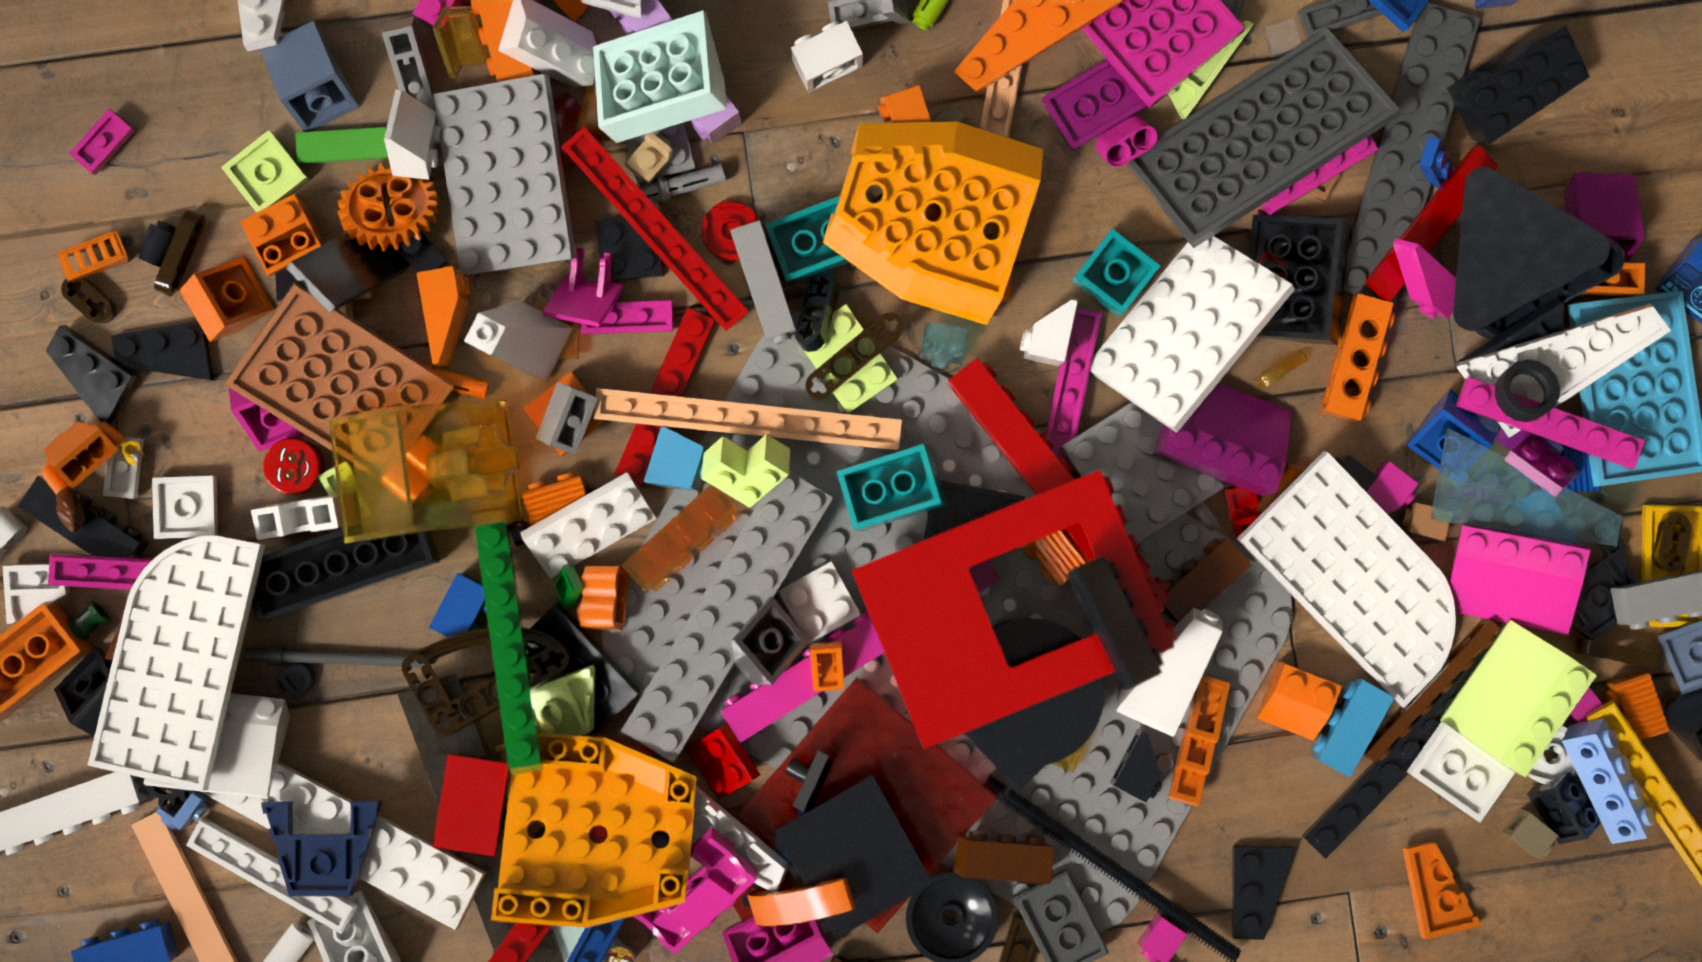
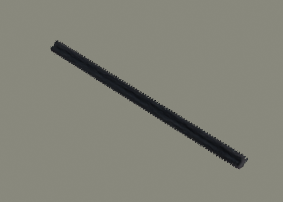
M992 774L985 780L981 790L985 787L984 792L988 789L987 794L991 791L990 796L994 794L993 798L998 796L996 800L1001 798L1000 803L1003 800V805L1007 803L1006 807L1010 805L1009 809L1013 807L1012 811L1015 809V813L1019 811L1018 816L1022 813L1021 818L1026 816L1025 820L1029 818L1028 823L1032 820L1031 825L1035 822L1034 827L1038 824L1037 829H1039L1041 826L1040 831L1045 829L1044 833L1048 831L1047 836L1051 833L1050 838L1054 836L1053 840L1057 838L1056 842L1059 840V844L1063 842V847L1066 844V849L1069 846V851L1073 849L1072 853L1076 851L1075 855L1079 853L1078 858L1082 855L1081 860L1085 857L1084 862L1088 859L1087 864L1092 862L1091 867L1093 864H1095L1094 869L1098 866L1097 871L1101 869L1100 873L1104 871L1103 875L1106 873V877L1110 875V880L1113 877V882L1117 880L1116 884L1120 882L1119 886L1123 884L1122 888L1125 886V890L1129 888L1128 893L1132 890L1131 895L1136 893L1135 897L1139 895L1138 900L1142 897L1141 902L1145 899L1144 904L1148 901L1147 906L1150 904V908L1155 906L1154 911L1158 908L1157 913L1160 910V915L1164 913L1163 917L1167 915L1166 919L1169 917V921L1173 919V924L1176 921V926L1180 924L1179 928L1183 926L1182 930L1186 928L1185 932L1189 930L1188 935L1192 932L1191 937L1195 934L1194 939L1199 937L1198 942L1202 939L1201 944L1205 941L1204 946L1208 943L1207 948L1211 946L1210 950L1213 948V952L1217 950V955L1220 952V957L1222 955L1223 959L1227 957L1226 961L1230 959L1229 962H1236L1242 950H1239V947L1236 948V945H1233V943L1224 939L1223 936L1208 928L1202 921L1192 917V914L1189 915V912H1186L1180 906H1176L1177 904L1173 901L1170 902V899H1167L1160 892L1151 888L1152 886H1148L1149 884H1145L1144 881L1142 882V879H1139L1136 875H1132L1133 873H1129V870L1126 871V868L1123 869V866L1114 862L1113 859L1110 860V857L1098 851L1097 848L1095 849L1089 842H1085L1086 840H1082L1083 838H1079V835L1076 836V833L1066 829L1067 827H1063V824L1057 823V820L1048 816L1047 813L1044 814L1045 812L1042 809L1038 810L1039 807L1032 805V802L1029 803V800H1026L1023 796L1019 797L1020 794H1016V791L1013 792V789L1010 790V787L1001 783L1000 780L997 781V778L994 779V776L991 777Z

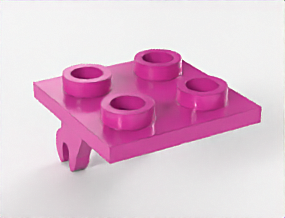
M576 247V259H571L570 274H566L542 313L543 316L600 327L623 291V285L611 283L613 257L611 253L604 252V258H600L598 282L585 280L583 275L584 249Z

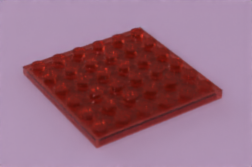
M856 676L740 810L738 816L777 848L772 839V836L776 835L773 826L776 824L781 826L797 816L799 809L794 807L793 804L803 784L786 774L788 764L793 758H796L811 766L817 751L828 747L838 752L814 806L861 780V775L870 771L928 875H930L957 844L958 835H965L997 799V795L939 745L935 744L923 749L913 723ZM909 897L865 922V924L878 934Z

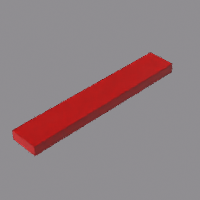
M1480 145L1473 146L1454 169L1450 178L1446 179L1399 239L1419 244L1429 253L1461 214L1465 179L1469 173L1480 167H1488L1495 171L1499 165ZM1392 246L1364 281L1382 300L1388 302L1392 300L1405 283L1394 246Z

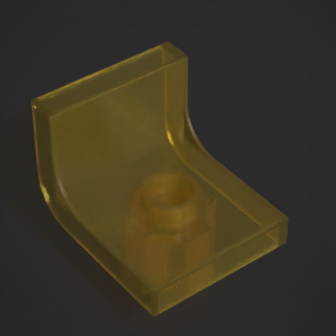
M507 400L397 406L329 420L345 544L422 532L474 527L502 521L510 523L523 520L516 470L520 469L517 445L512 444Z

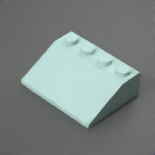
M704 11L593 46L598 127L616 143L727 109L725 81L707 15Z

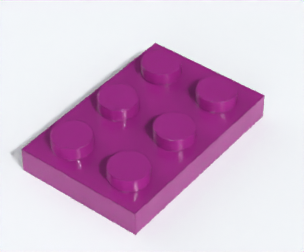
M1108 60L1103 61L1041 98L1043 106L1071 152L1148 107Z

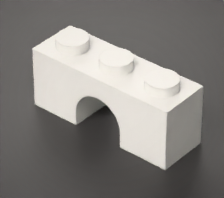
M350 492L272 504L251 510L257 540L281 537L308 530L313 532L339 528L356 522Z

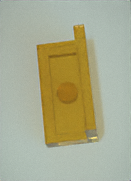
M472 6L443 7L433 26V32L449 78H457L463 65L486 64V58L489 57L486 47L482 45L478 30L479 26Z

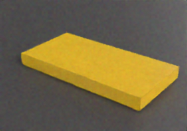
M1642 505L1641 582L1702 569V506ZM1668 514L1685 515L1691 523L1686 561L1676 571L1661 570L1653 561L1658 525L1660 520ZM1675 521V523L1669 524V529H1672L1675 533L1681 530V526L1677 525ZM1670 550L1669 553H1664L1663 559L1668 560L1669 563L1670 561H1675V556L1671 554ZM1688 614L1678 615V621L1659 623L1658 619L1649 621V625L1652 627H1685L1702 621V616L1688 617Z

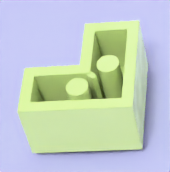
M766 434L746 451L722 436L704 452L701 479L750 508L789 475L790 448Z

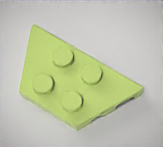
M1251 21L1240 22L1245 28L1241 35L1168 93L1183 120L1190 114L1254 25Z
M593 665L559 676L533 690L539 733L581 736L594 729L595 668Z

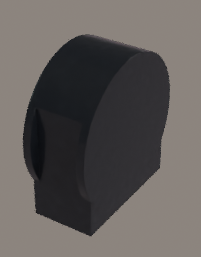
M1017 618L992 626L1007 665L1011 668L1082 640L1069 629L1042 619ZM1103 677L977 727L964 734L1020 791L1046 765L1070 756L1090 738L1103 710L1105 695Z

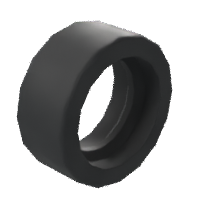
M1527 359L1514 363L1500 375L1495 383L1494 395L1497 405L1505 415L1515 421L1531 422L1538 420L1555 407L1559 400L1560 385L1557 376L1550 367L1540 361ZM1524 374L1538 381L1544 393V399L1539 406L1529 408L1517 402L1510 389V383L1514 377Z

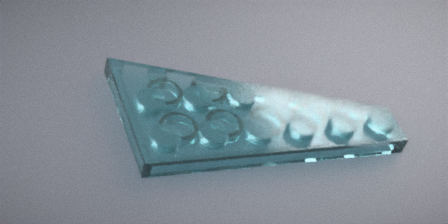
M1447 428L1431 519L1617 546L1623 516L1568 488L1555 498L1504 460L1506 457Z

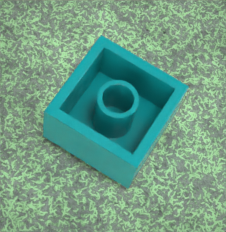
M1112 228L1071 281L1119 318L1160 268V265Z

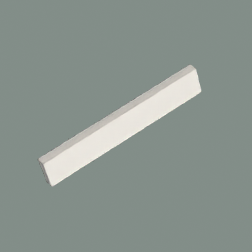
M200 818L186 844L191 849L340 934L346 932L359 907L358 904L344 896H289L277 858L206 818Z

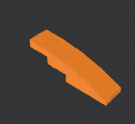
M1202 675L1189 710L1168 799L1193 806L1200 805L1205 778L1210 771L1215 743L1219 740L1230 688L1229 682Z

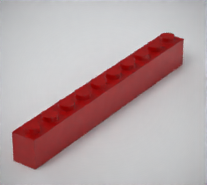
M976 358L948 380L950 389L1035 496L1074 480L1070 475L1073 471L1071 466L1063 457L1058 459L1051 451L1054 447L1044 433L1038 435L1032 427L1035 423L1025 409L1018 410L1013 403L1015 400L1014 395L1007 386L1000 387L994 379L997 375L986 361L981 363ZM1076 524L1063 529L1088 562L1095 559L1081 525ZM1138 553L1136 556L1139 563H1145L1149 569L1150 566L1147 561ZM1151 576L1152 581L1148 583L1152 594L1158 593L1163 605L1170 601L1167 596L1170 591L1160 578L1154 580Z

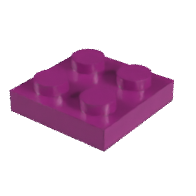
M1528 436L1513 448L1504 459L1555 498L1574 482L1580 474V471L1575 468L1571 460L1556 455L1549 449L1546 442L1532 436Z

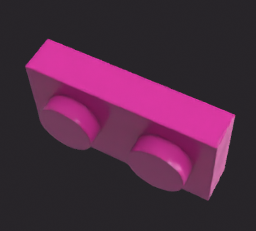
M108 109L68 154L91 174L96 175L136 130L113 110Z

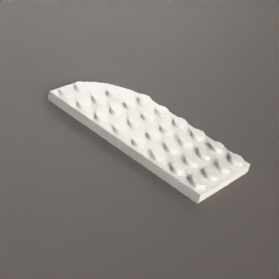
M1324 451L1237 540L1388 694L1395 697L1396 703L1404 708L1439 673L1449 655L1456 624L1452 592L1441 570L1328 452Z
M207 535L194 537L166 549L145 567L132 586L127 599L88 766L208 791L265 545L221 536Z

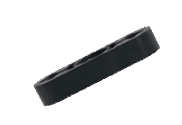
M830 271L815 274L810 280L795 331V339L806 352H814L820 349L826 341L840 291V284ZM824 306V310L819 315L811 316L815 308Z

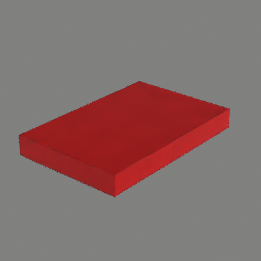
M452 753L447 755L433 847L488 856L496 855L509 777L508 762Z

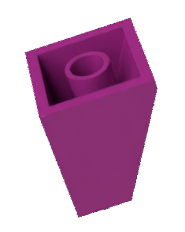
M1591 172L1573 174L1565 189L1564 211L1619 243L1625 252V263H1628L1645 237L1635 175H1623L1621 173L1593 174Z

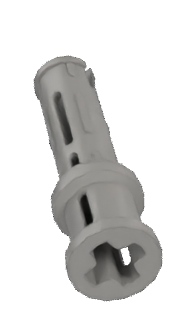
M720 163L667 180L661 176L657 178V181L651 182L649 185H636L655 204L661 201L669 203L673 196L724 183L726 179Z

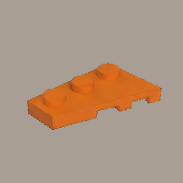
M1428 841L1402 848L1421 938L1430 939L1482 926L1478 917L1470 909L1469 901L1464 892L1460 891L1452 877L1453 873L1436 842Z

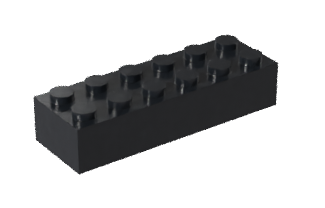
M414 504L262 556L252 599V606L257 621H270L440 563L422 505Z

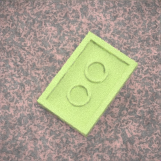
M845 304L833 313L824 345L814 352H804L817 369L864 329ZM863 338L858 342L857 347L861 354L870 355L875 351V345L870 338ZM879 354L834 391L833 394L846 413L849 414L898 379L882 355ZM841 357L835 361L834 369L838 374L845 375L851 371L852 364L849 359ZM829 367L823 370L827 374L824 378L826 383L831 379L834 385L839 382L838 379L832 376Z

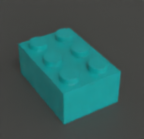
M840 196L765 224L787 286L820 272L849 263L848 260L823 243L831 213L835 214Z
M926 444L914 446L837 471L854 531H866L948 505L932 448Z

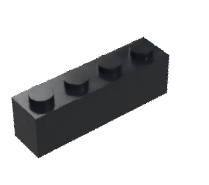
M37 476L17 506L90 555L140 558L149 545L148 541L141 538L143 533L131 525L123 526L116 521L118 519L117 515L105 508L97 509L91 505L93 500L79 491H76V495L84 510L85 524L77 532L72 533L58 517L56 494L43 476Z

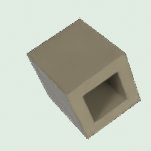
M1523 809L1517 812L1502 831L1503 834L1525 852L1539 860L1542 856L1545 857L1551 853L1556 844L1554 841L1558 838L1554 831L1532 813Z

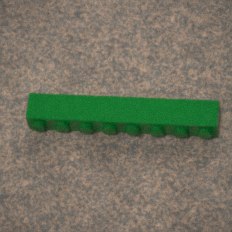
M505 521L474 526L508 768L512 775L544 770L509 529Z

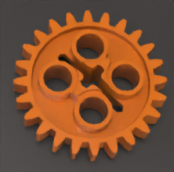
M382 163L379 164L378 171L375 172L370 167H367L368 175L366 176L357 173L358 181H348L349 190H341L343 199L338 200L340 208L338 215L343 229L348 232L350 239L357 238L360 246L368 242L371 250L377 244L381 245L382 251L387 249L388 244H392L394 249L398 250L399 242L403 241L407 246H410L409 238L414 237L417 240H421L420 230L429 232L428 223H435L434 213L439 212L437 205L439 200L433 182H429L428 179L393 176L391 167L384 169ZM387 186L390 207L394 218V226L390 227L387 206L383 195V187Z

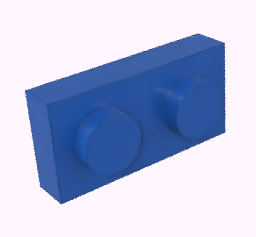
M1428 137L1419 166L1428 183H1431V187L1440 188L1445 179L1448 180L1450 178L1453 162L1441 139Z

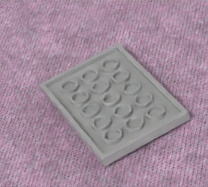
M540 74L433 94L437 123L441 127L440 143L459 267L464 276L576 259L549 75Z

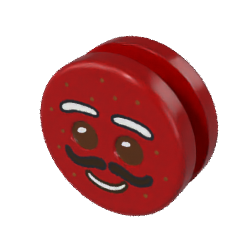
M286 438L273 444L267 451L263 461V472L267 482L275 490L284 494L300 495L310 492L320 483L318 476L324 473L325 470L324 459L319 449L309 441L297 438Z

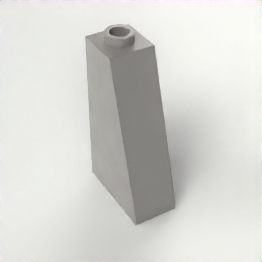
M760 220L730 230L767 342L773 340L774 344H780L791 340V334L795 333L796 330Z

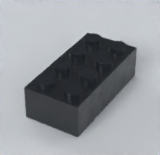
M1546 22L1448 87L1447 90L1471 139L1491 144L1590 78L1567 26Z

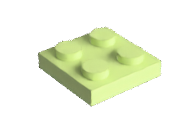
M270 130L221 167L256 213L286 198L309 180Z

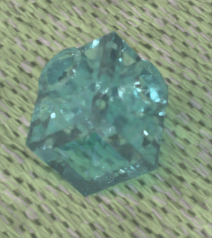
M925 322L920 359L932 361L931 367L949 369L950 364L962 365L968 329L946 323Z

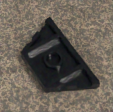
M1557 297L1456 363L1566 330L1563 324L1564 305L1562 301Z

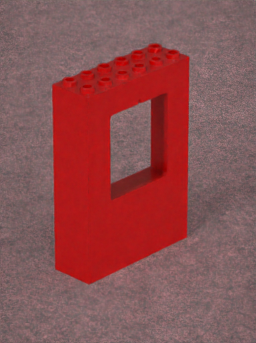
M1101 470L852 569L923 749L1115 672L1097 634L1016 667H1009L969 572V569L974 565L1076 524L1081 525L1095 559L1104 555L1107 562L1110 560L1114 562L1120 575L1116 581L1121 591L1127 589L1135 605L1130 609L1136 620L1139 618L1143 620L1149 632V636L1145 637L1150 649L1156 647L1160 654L1175 648L1173 641L1177 640L1174 629L1170 622L1164 623L1160 613L1164 610L1163 603L1158 593L1152 594L1148 585L1152 581L1150 572L1145 563L1140 564L1136 552L1139 551L1136 539L1133 534L1127 535L1124 528V523L1127 522L1125 513L1120 504L1115 506L1111 497L1112 493H1115L1109 476H1103Z

